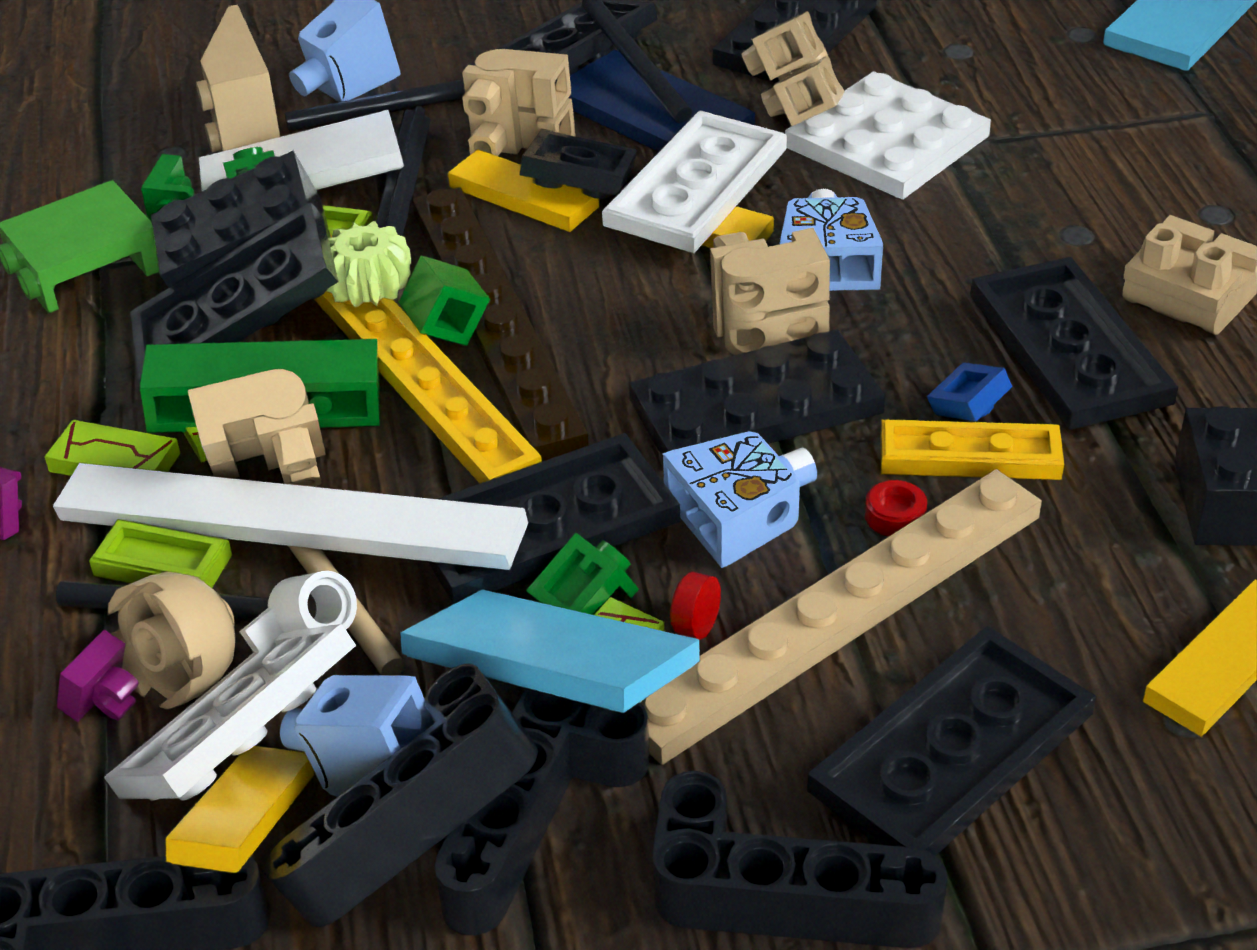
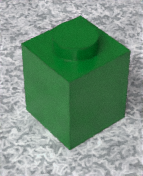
M421 255L400 297L399 304L420 333L467 346L490 298L467 269Z

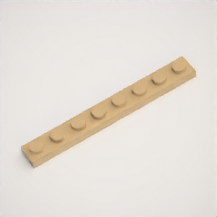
M996 469L700 655V661L640 702L645 707L648 715L649 754L661 765L665 764L1037 520L1040 515L1042 500Z

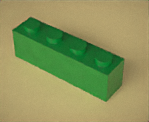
M377 339L146 345L140 393L147 433L186 432L187 427H197L187 390L274 369L288 370L301 378L306 389L309 404L314 403L320 428L380 426V379Z

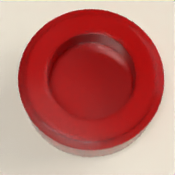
M888 480L878 483L866 495L865 520L871 529L884 536H891L927 513V497L925 493L916 485L906 481Z
M692 571L680 580L675 589L670 609L671 625L677 634L699 640L704 639L708 635L716 621L721 600V587L716 577Z

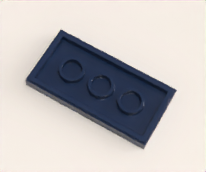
M615 49L570 75L571 95L569 98L572 99L574 112L658 152L698 111L755 125L754 111L658 69L692 110V114L687 121L677 123L620 52Z

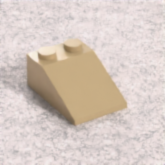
M238 4L228 6L200 60L204 80L196 81L203 111L210 110L213 122L205 124V131L212 153L280 137L269 71Z

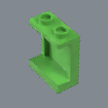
M113 180L0 222V235L3 244H0V261L5 271L9 275L16 273L19 284L27 299L32 300L36 298L48 314L59 310L54 293L55 285L127 256L135 262L146 276L159 272L152 222Z

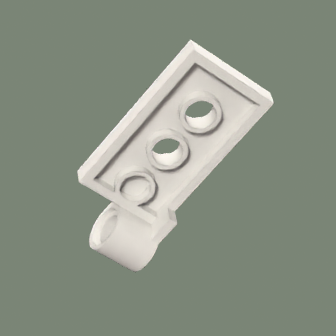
M321 571L290 577L279 582L269 596L268 608L239 631L254 653L104 776L118 798L150 799L151 801L164 798H179L183 801L194 797L215 780L217 774L213 769L230 754L239 755L249 750L266 736L268 730L264 725L280 711L288 712L306 702L317 690L313 682L356 646L346 631L352 624L357 610L356 595L349 581L336 572ZM309 594L313 596L316 602L317 611L314 619L311 617L307 607Z

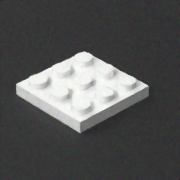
M873 71L846 89L837 106L785 130V134H787L786 148L903 200L989 136L991 119L976 114L965 106L954 105L932 96L926 90L915 89L893 80L887 74Z

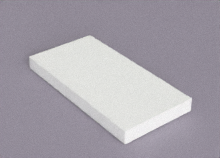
M389 110L199 157L202 192L207 190L214 182L227 178L223 166L224 162L234 160V153L252 147H262L264 152L273 150L275 156L278 157L294 150L316 190L404 167Z
M698 111L602 210L603 226L695 253L784 153L787 144V134L704 111Z

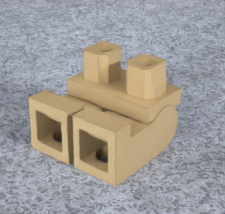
M808 11L776 25L753 38V45L742 53V58L752 76L766 70L770 80L778 77L779 82L761 93L762 101L770 117L786 114L791 126L837 106L845 93L833 72L825 47L814 30Z
M494 49L480 54L476 58L475 66L467 65L462 72L465 94L462 97L464 112L469 117L471 136L468 139L470 154L474 153L477 149L499 156L501 152L518 154L521 148L528 149L541 129L575 136L572 99L569 98L571 95L568 55Z
M1169 215L1163 223L1157 224L1147 234L1141 249L1125 265L1123 279L1126 280L1123 287V299L1131 303L1145 305L1157 313L1181 322H1189L1209 333L1218 335L1257 294V246L1222 233L1213 241L1214 230Z
M814 228L792 232V242L768 247L764 238L749 241L746 233L743 232L721 235L714 239V248H710L713 328L717 337L724 336L725 347L730 353L738 355L758 350L765 346H773L829 331V304L827 301L829 300L830 259Z
M274 369L187 390L201 445L214 477L231 479L240 477L236 462L264 454L268 470L280 468L284 484L310 487L321 484L316 458L325 456L326 453L314 403L309 404L305 386L301 378L296 374L284 369Z

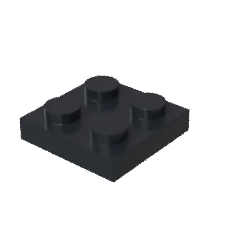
M541 129L522 156L520 175L533 178V183L542 187L560 188L562 185L582 188V193L586 196L597 199H609L612 195L617 196L623 190L634 169L637 150Z

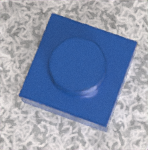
M963 362L927 398L935 415L976 422L978 419L989 414L994 408V404L1013 386L1005 368Z

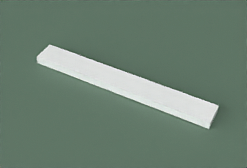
M83 463L78 464L53 505L59 519L62 521L113 526L117 519L216 538L510 570L528 525L525 508Z

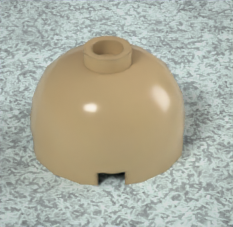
M169 571L150 575L116 589L108 604V615L118 611L119 630L111 634L126 644L122 669L128 671L139 681L135 691L141 696L145 697L152 687L166 697L167 700L159 706L161 708L171 709L203 695L220 681L233 661L235 648L233 612L228 603L198 577Z

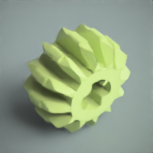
M372 221L367 226H358L356 223H353L352 228L348 230H333V236L328 238L339 282L328 288L327 291L333 294L335 302L351 300L353 306L358 307L363 302H371L377 306L382 298L396 299L398 290L406 287L411 275L410 249L406 245L405 237L397 235L396 229L393 226L379 228L376 221Z

